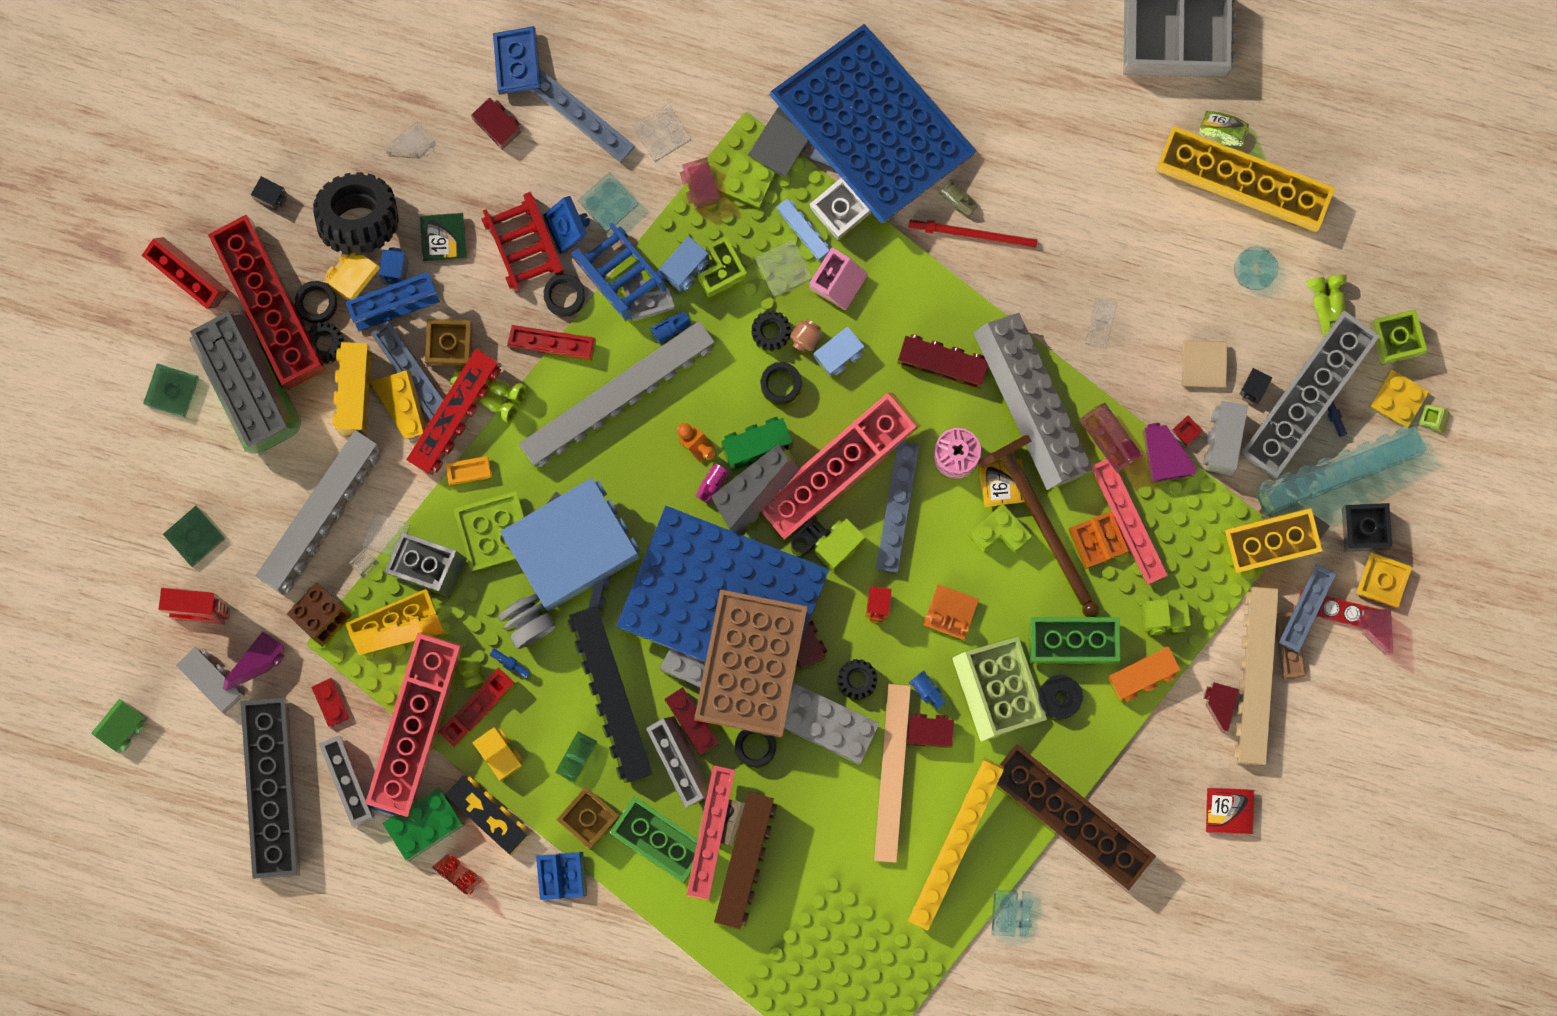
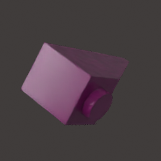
M262 631L225 678L223 689L225 691L230 690L269 672L274 665L278 666L284 658L282 654L284 645Z

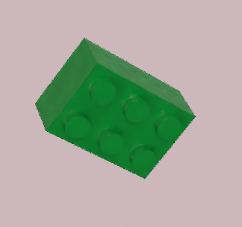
M773 417L766 420V424L760 427L755 424L745 428L746 432L737 435L736 432L724 436L725 440L721 441L722 449L731 472L755 463L778 444L787 450L792 449L793 442L784 418L778 419V417Z
M439 787L414 802L408 817L396 814L382 823L407 862L464 827V824Z

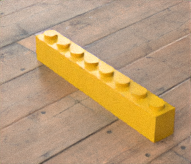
M984 757L909 916V922L929 930L1002 775L1004 766Z

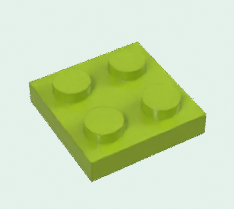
M737 152L722 184L720 193L760 209L776 172L755 159Z

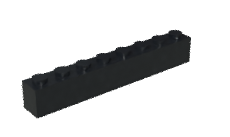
M594 606L570 614V619L567 620L571 633H575L577 641H574L578 654H582L584 662H581L585 675H589L591 683H588L589 690L592 696H596L598 704H595L596 711L599 717H603L605 725H602L605 737L610 739L612 746H609L612 758L617 760L619 767L616 768L619 779L623 780L624 783H629L653 775L598 607Z

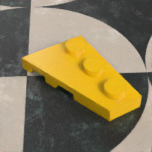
M411 370L370 381V384L404 439L422 435L426 426Z

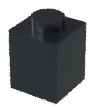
M261 176L251 196L255 201L277 211L279 206L282 207L287 199V195H285L287 192L284 187Z
M1253 368L1239 395L1243 396L1242 399L1250 404H1254V402L1259 404L1273 377Z

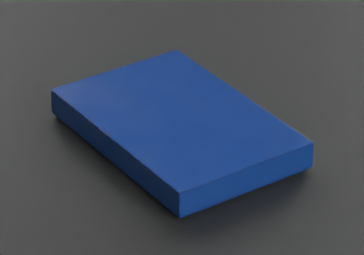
M535 26L493 33L497 91L499 95L541 88Z

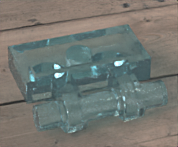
M994 890L993 936H1015L1016 928H1020V936H1029V928L1032 926L1030 908H1033L1030 891H1022V900H1017V891ZM1017 908H1021V920H1016Z

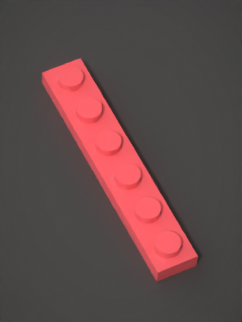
M1110 457L1093 465L1092 472L1146 585L1167 577L1168 575L1112 458Z
M715 765L712 767L686 894L688 897L709 900L735 770Z

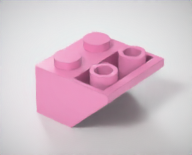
M831 248L810 281L809 289L846 311L866 280L868 273L851 258Z

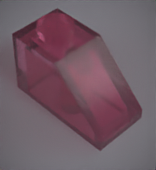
M1391 609L1362 611L1361 616H1358V628L1362 629V635L1384 655L1393 654Z

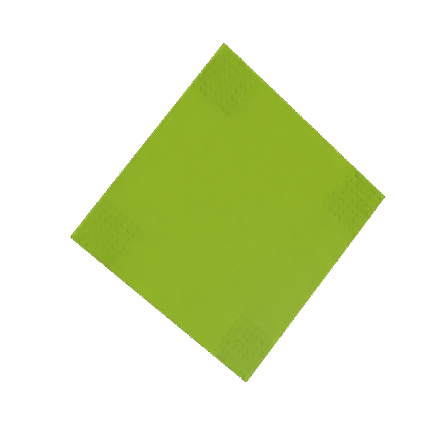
M745 112L634 245V248L654 272H660V267L688 236L705 251H707V245L727 236L747 272V279L711 298H708L698 280V275L693 279L695 281L693 286L687 292L683 290L681 294L665 281L663 284L665 288L669 287L675 309L637 321H633L631 317L626 322L603 294L597 290L563 331V333L596 338L592 361L545 353L521 382V384L526 385V395L523 403L519 405L510 399L506 400V402L513 403L519 407L516 417L508 423L501 418V412H497L457 460L462 461L489 456L492 478L449 486L446 473L345 595L340 604L352 614L345 622L347 623L424 590L385 573L402 532L456 550L466 557L453 511L454 508L517 491L523 515L526 517L546 505L555 492L563 495L590 478H593L594 482L600 481L607 493L604 496L605 500H611L618 512L615 515L616 519L622 518L629 530L626 536L628 539L633 537L640 549V552L637 553L639 556L638 560L611 575L608 589L604 588L602 597H605L603 609L599 610L653 775L629 783H624L623 780L619 779L616 768L619 767L617 760L612 758L609 746H612L610 739L605 737L602 725H605L603 717H599L595 704H598L596 696L591 695L588 683H591L589 675H585L581 662H584L583 657L577 655L574 643L577 639L575 633H571L567 620L570 619V614L588 609L594 586L550 612L544 608L538 615L550 614L557 627L535 643L517 650L510 639V636L517 629L505 630L504 625L510 620L501 623L498 619V616L514 602L536 594L517 560L472 573L468 560H466L450 599L429 592L445 632L434 637L463 645L451 684L453 687L452 694L440 729L484 685L464 689L463 681L465 678L460 675L459 667L479 661L481 666L479 675L484 676L485 681L499 667L515 682L492 710L455 747L438 733L434 749L467 776L475 780L483 789L562 853L583 852L585 871L763 1016H912L1055 836L1053 832L995 787L929 930H925L908 921L984 757L997 764H1001L1013 747L1018 744L1085 798L1245 596L1246 592H1248L1268 565L1236 573L1225 532L1227 528L1262 520L1260 513L1192 460L1191 462L1197 470L1195 476L1151 483L1143 438V430L1147 428V425L1030 334L1091 466L1110 457L1112 458L1168 575L1161 580L1146 585L1126 541L1127 553L1085 569L1068 529L1089 521L1094 517L1111 512L1093 472L1090 471L1077 480L1047 490L1026 445L1013 452L1016 459L1022 458L1026 478L1088 589L1092 601L1099 605L1100 612L1096 617H1119L1120 662L1118 664H1030V618L1086 617L1082 612L1083 605L1078 601L1025 502L1006 504L1005 506L1032 535L1031 539L1015 554L1000 538L983 552L969 537V534L1000 505L984 507L978 464L975 470L968 476L956 479L943 475L936 468L933 459L935 445L939 437L947 430L964 428L972 432L979 440L981 446L979 459L981 460L1021 438L1019 429L989 365L987 366L981 389L897 364L905 335L910 337L911 334L921 336L923 341L929 343L931 341L941 342L944 344L943 347L952 349V347L965 350V354L973 356V353L983 355L974 332L986 323L1007 317V315L886 221L881 224L872 212L837 241L810 210V203L836 181L802 154L785 178L775 173L760 209L720 193L736 153L739 152L748 156L766 127L750 113ZM786 199L793 201L796 205L795 209L798 212H802L804 215L803 219L811 223L813 226L812 230L819 233L823 243L826 242L830 249L834 248L851 258L868 273L866 280L846 311L809 289V283L825 257L818 261L777 211V206ZM631 255L619 264L605 281L607 283L615 282L636 266L638 262ZM709 255V263H708L709 268L715 266V264H714L713 260L711 259L710 255ZM645 271L641 272L644 283L651 279ZM656 285L647 293L659 290L660 288ZM623 287L617 293L620 299L622 297L626 298ZM766 310L768 312L776 310L777 313L781 312L784 317H787L791 333L799 321H806L808 319L821 327L822 338L813 351L806 349L804 352L799 351L792 346L794 341L791 338L780 350L765 351L762 347L759 348L756 342L753 341L751 329L753 321L758 317V314L764 313ZM682 312H685L691 321V325L686 329L698 321L701 322L714 341L715 346L712 347L713 351L705 357L700 355L694 360L695 363L691 367L678 370L676 372L677 376L668 382L666 380L658 384L659 388L651 394L646 392L640 396L641 400L633 406L629 404L622 409L623 413L614 419L610 417L605 420L603 427L596 431L592 429L586 433L587 437L579 443L574 441L568 445L569 449L565 453L552 456L550 458L551 462L546 466L534 468L519 443L673 339H668V341L659 345L650 330L651 327ZM768 323L763 327L762 331L765 337L773 339L779 335L780 329L775 323ZM846 327H849L864 346L863 356L854 363L852 361L848 362L845 365L846 369L838 376L833 374L829 377L815 360L814 353ZM773 363H789L801 375L802 387L800 394L789 404L777 405L771 403L764 397L761 391L760 380L762 373ZM785 371L773 373L768 381L770 391L778 396L789 394L794 386L792 376ZM888 392H893L921 425L903 441L919 444L898 573L876 570L896 447L891 451L892 455L816 515L818 517L817 521L830 531L839 520L843 522L847 518L865 536V541L834 573L829 570L810 621L813 620L818 631L815 633L817 640H822L827 649V652L824 653L825 659L802 670L797 662L793 683L879 723L861 764L858 765L784 730L782 737L774 736L776 740V753L773 759L765 766L759 768L749 767L738 759L735 752V740L742 729L707 723L719 745L703 756H700L679 724L708 784L713 765L735 770L730 800L745 803L748 792L774 798L773 804H777L774 819L769 818L768 825L772 826L769 839H764L762 847L766 848L763 862L758 861L756 868L760 869L758 882L752 883L751 890L755 891L752 905L747 904L745 912L749 913L746 927L741 926V930L718 925L714 923L736 836L732 846L720 844L709 900L706 901L686 896L690 876L683 884L610 835L614 825L593 849L589 850L556 820L579 793L587 787L619 816L622 815L635 796L696 838L699 835L706 800L685 808L646 728L663 718L674 716L664 699L682 687L697 708L700 689L660 670L670 648L619 629L616 625L665 505L729 530L713 499L709 504H706L695 496L703 479H705L714 463L731 473L722 487L751 466L748 465L731 472L722 449L721 441L725 440L724 436L736 432L737 435L746 432L745 428L755 424L760 427L766 424V420L773 417H778V419L784 418L793 442L792 449L789 451L792 452L801 468ZM682 423H688L704 433L715 446L716 456L714 459L706 460L703 458L699 462L688 449L678 442L680 439L677 435L678 426ZM960 447L957 450L954 449L953 454L955 456L961 454L962 449ZM762 512L758 514L760 517L755 523L751 522L746 528L747 532L743 536L794 555L790 548L791 541L803 526L784 540ZM802 540L794 543L798 550H804L807 547L806 543ZM815 547L806 555L799 557L827 568L815 556ZM938 584L979 599L965 640L923 626ZM870 586L892 589L889 616L887 620H883V623L871 622L870 618L866 617ZM1164 599L1177 601L1187 599L1191 626L1185 628V632L1172 633V630H1166L1161 635H1150V632H1144L1141 606L1146 601ZM345 623L323 647L312 638L308 640L307 645L309 648L393 715L415 641L359 655L349 636ZM1019 637L1038 694L1044 682L1055 675L1068 676L1080 685L1083 692V701L1080 709L1070 718L1059 720L1046 715V721L980 741L952 658L966 651ZM1169 646L1180 668V671L1176 673L1177 678L1167 683L1163 679L1156 683L1157 688L1149 692H1145L1143 689L1137 692L1138 697L1128 702L1125 699L1119 701L1108 680V676ZM495 648L506 656H512L518 660V664L531 671L529 677L525 679L513 670L509 671L504 668V664L490 656L491 651ZM853 659H863L871 663L878 676L875 690L865 699H850L841 692L838 686V674L841 667ZM924 670L941 690L940 695L946 702L938 710L929 702L926 704L909 683ZM854 671L849 676V682L853 687L860 688L865 685L866 676L861 671ZM889 684L911 686L908 724L909 717H914V714H927V718L936 719V715H948L949 719L954 720L952 748L907 745V725L896 863L874 861ZM1058 691L1057 696L1054 698L1059 700L1060 703H1064L1063 700L1067 697L1066 694ZM493 727L497 731L502 729L510 740L507 745L511 751L516 749L523 759L520 761L523 767L501 782L472 743ZM753 733L745 738L743 751L749 758L760 759L768 752L769 743L763 735Z

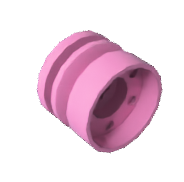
M953 428L945 431L939 437L934 449L933 459L936 468L949 478L960 479L968 476L975 470L980 459L981 446L979 440L972 432L964 428ZM960 447L962 449L961 454L955 456L953 454L954 449L957 450Z

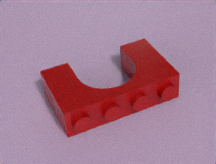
M161 587L158 610L169 613V617L172 620L225 625V619H229L230 607L227 606V602L215 593Z

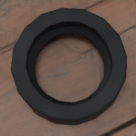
M570 274L553 276L546 283L543 290L547 308L553 314L561 317L576 314L582 308L585 301V292L581 282ZM560 283L571 284L576 289V301L569 307H559L552 300L551 293L553 288Z
M310 281L303 284L297 290L295 307L305 321L313 324L323 323L335 314L337 298L332 288L326 283ZM312 290L323 291L329 299L327 309L318 315L308 313L303 306L305 295Z
M776 362L768 366L762 373L760 380L761 391L764 397L777 405H785L794 401L800 394L802 387L801 375L793 365L785 362ZM777 371L789 373L794 380L792 391L785 396L773 394L768 387L770 376Z
M742 730L735 740V752L738 759L749 767L759 768L767 765L776 753L775 737L759 733L767 739L769 749L763 758L751 759L743 751V742L748 735L757 732Z

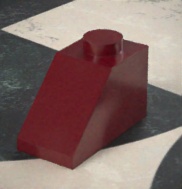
M1213 682L1210 687H1206L1203 699L1207 700L1206 707L1220 731L1227 733L1239 689Z

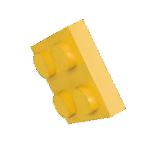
M1391 369L1369 408L1408 429L1429 391Z
M1370 552L1355 594L1397 609L1412 566Z

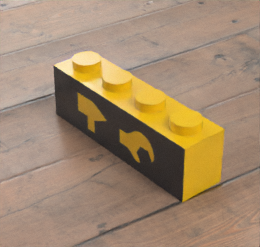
M462 776L445 796L512 856L529 837L525 833L528 829L519 821L515 824L509 818L512 814L503 806L500 809L493 804L495 799L487 791L482 794L477 789L479 784L470 776L467 779Z

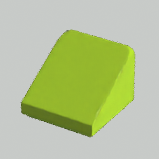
M1425 404L1419 425L1444 432L1450 412L1443 407Z

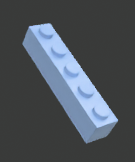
M786 199L777 206V211L818 261L822 260L829 253L830 247L826 242L823 243L821 241V236L818 232L812 230L813 226L811 223L803 219L804 215L801 211L798 212L795 209L796 205L793 201Z

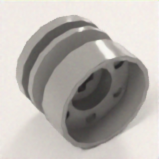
M537 594L514 602L498 616L501 623L510 620L504 625L505 630L517 629L510 636L517 650L535 643L557 627L550 614L538 615L544 609L542 603L535 605L540 601Z

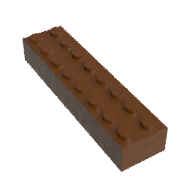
M1018 744L1013 747L1000 765L1004 766V770L996 787L1126 892L1130 890L1156 857L1155 854Z

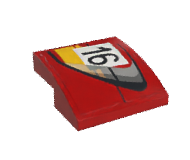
M1207 788L1206 832L1253 834L1255 790Z

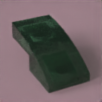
M578 731L559 764L556 773L575 783L598 741Z

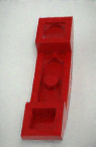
M498 667L483 683L484 685L446 722L438 733L455 747L492 710L515 682Z

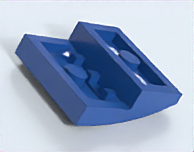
M583 852L536 856L540 900L587 896Z

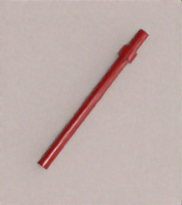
M909 219L908 228L925 230V233L934 234V232L1033 248L1037 247L1038 239L938 224L933 220L925 222Z

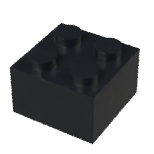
M1389 503L1345 505L1342 508L1344 552L1389 550L1392 547Z

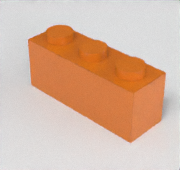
M1168 646L1109 675L1108 680L1119 701L1125 699L1128 702L1138 697L1137 692L1143 689L1145 692H1149L1157 688L1156 683L1163 679L1167 683L1177 678L1176 673L1180 671V668Z

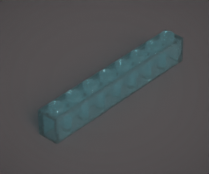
M1407 426L1395 431L1396 434L1389 436L1385 434L1378 437L1374 443L1364 442L1351 452L1349 449L1338 453V457L1333 459L1330 457L1323 458L1315 466L1311 467L1308 464L1298 469L1299 472L1297 473L1287 472L1281 475L1279 480L1272 482L1270 479L1261 483L1255 495L1265 516L1275 514L1421 456L1427 449L1416 426L1409 429Z

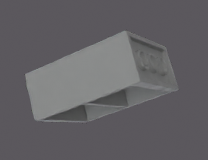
M1124 0L1123 74L1226 77L1228 72L1232 71V65L1235 64V52H1231L1232 45L1235 44V31H1232L1236 17L1235 10H1232L1235 0Z

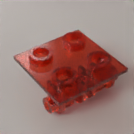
M448 854L432 866L439 875L447 879L449 883L451 882L454 887L456 886L465 895H471L475 887L482 882L474 871L466 869L456 857Z

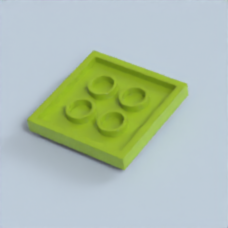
M517 491L453 509L471 573L516 560L500 531L524 518Z

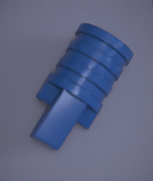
M682 312L656 324L650 330L657 343L661 345L690 326L691 321L687 314Z
M925 670L909 682L926 704L929 702L936 710L946 703L940 695L941 690L934 684Z

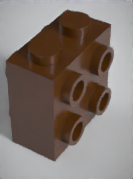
M318 582L309 588L307 593L287 613L321 647L352 616Z

